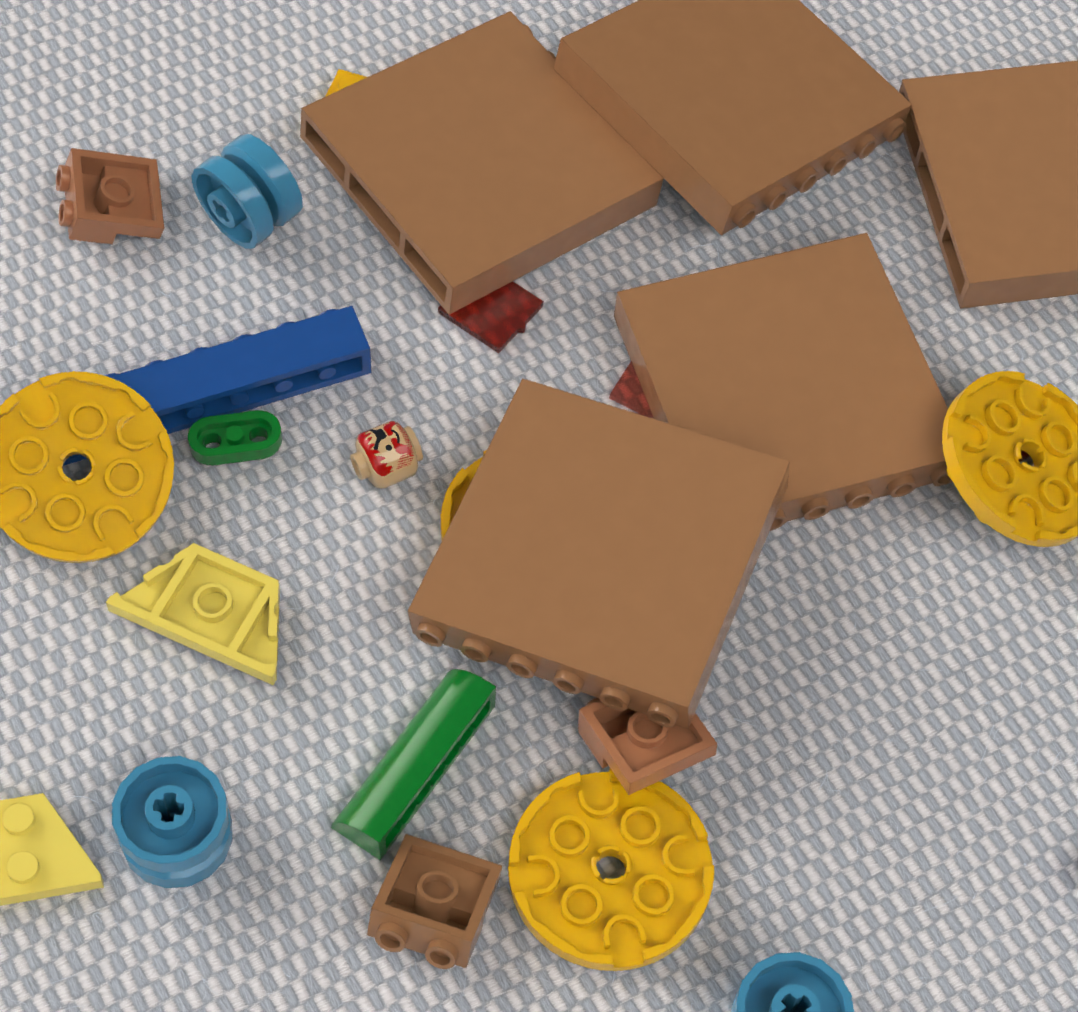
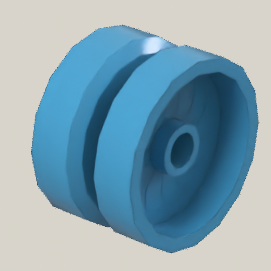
M242 134L223 148L221 156L208 158L196 167L191 175L194 191L209 218L222 233L245 249H253L272 234L274 226H284L297 216L303 208L302 194L287 165L270 146L251 134Z
M182 756L159 757L136 767L120 783L112 802V825L121 850L130 869L145 882L164 888L190 887L210 877L225 861L233 841L232 818L228 809V801L217 775L201 762Z
M800 952L776 953L756 963L742 980L730 1012H854L852 995L839 973L821 959Z

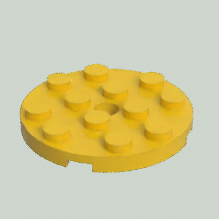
M77 371L61 372L39 378V381L26 386L16 394L13 393L0 406V528L18 545L38 556L65 563L94 562L115 556L139 542L156 524L165 509L172 489L174 476L173 450L167 430L160 418L144 397L134 389L101 374ZM72 455H82L91 463V472L81 480L73 481L63 472L65 460Z
M1000 371L978 378L955 397L946 412L942 430V445L949 478L953 481L968 506L974 511L977 519L1007 538L1037 547L1059 546L1078 537V405L1050 383L1041 386L1026 380L1025 373ZM1021 451H1025L1030 455L1034 466L1029 465L1027 462L1022 464L1019 462V459L1022 458Z
M609 768V772H595L580 775V772L560 779L547 787L530 803L522 814L515 828L509 851L508 877L512 899L529 931L540 943L561 958L586 968L604 971H622L644 967L661 960L678 949L695 931L705 913L714 881V865L707 840L708 834L690 804L661 781L628 795L611 768ZM615 857L623 863L625 874L615 879L606 877L602 879L596 865L602 858Z

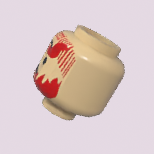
M389 421L360 433L356 438V453L350 455L352 466L360 480L368 478L372 485L381 489L413 477L418 469V461L423 460L421 446L412 428L409 426L403 428L396 421Z

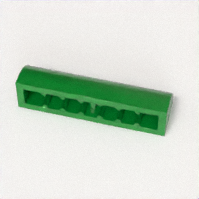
M461 669L450 670L332 823L331 828L381 861L495 708L496 686L471 672Z

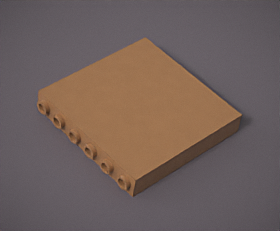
M638 0L562 37L553 68L720 235L737 226L739 228L747 226L761 212L768 208L775 210L789 196L798 191L801 193L808 191L822 177L828 174L831 176L836 175L847 163L857 157L860 159L867 157L878 145L885 141H895L905 131L907 127L905 120L913 105L800 0Z
M511 11L301 108L300 137L449 315L657 206L664 180L553 69L556 60L555 55L547 51L533 36L531 29L527 25L522 24Z
M1078 60L902 79L899 93L913 104L905 120L907 127L903 134L960 309L1078 294Z
M867 233L617 292L614 319L653 419L790 461L788 487L770 531L783 526L787 521L803 517L806 520H813L824 516L833 509L845 506L851 509L859 508L870 503L875 498L887 495L901 497L909 494L917 487L932 483L934 486H943L953 482L947 474V465L942 445L943 423L948 407Z
M522 378L407 611L412 632L418 639L428 645L440 647L444 644L461 650L466 657L474 661L487 662L490 660L506 666L512 673L520 677L533 678L536 676L553 682L558 689L566 693L579 694L582 692L597 697L603 704L612 709L624 711L629 708L646 714L650 720L661 726L673 727L678 725L689 729L788 487L790 461Z

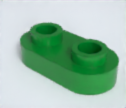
M262 410L247 411L199 419L189 429L188 443L193 458L199 463L210 466L271 457L281 447L282 431L279 420L273 414ZM256 437L266 438V440L261 442L252 441ZM210 443L220 444L216 448H206Z

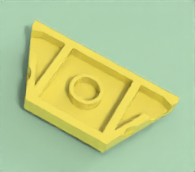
M193 543L175 554L169 563L158 565L144 574V581L121 596L116 592L106 601L108 611L266 683L274 685L277 680L280 586L279 580Z
M44 793L0 800V906L104 888L100 872Z

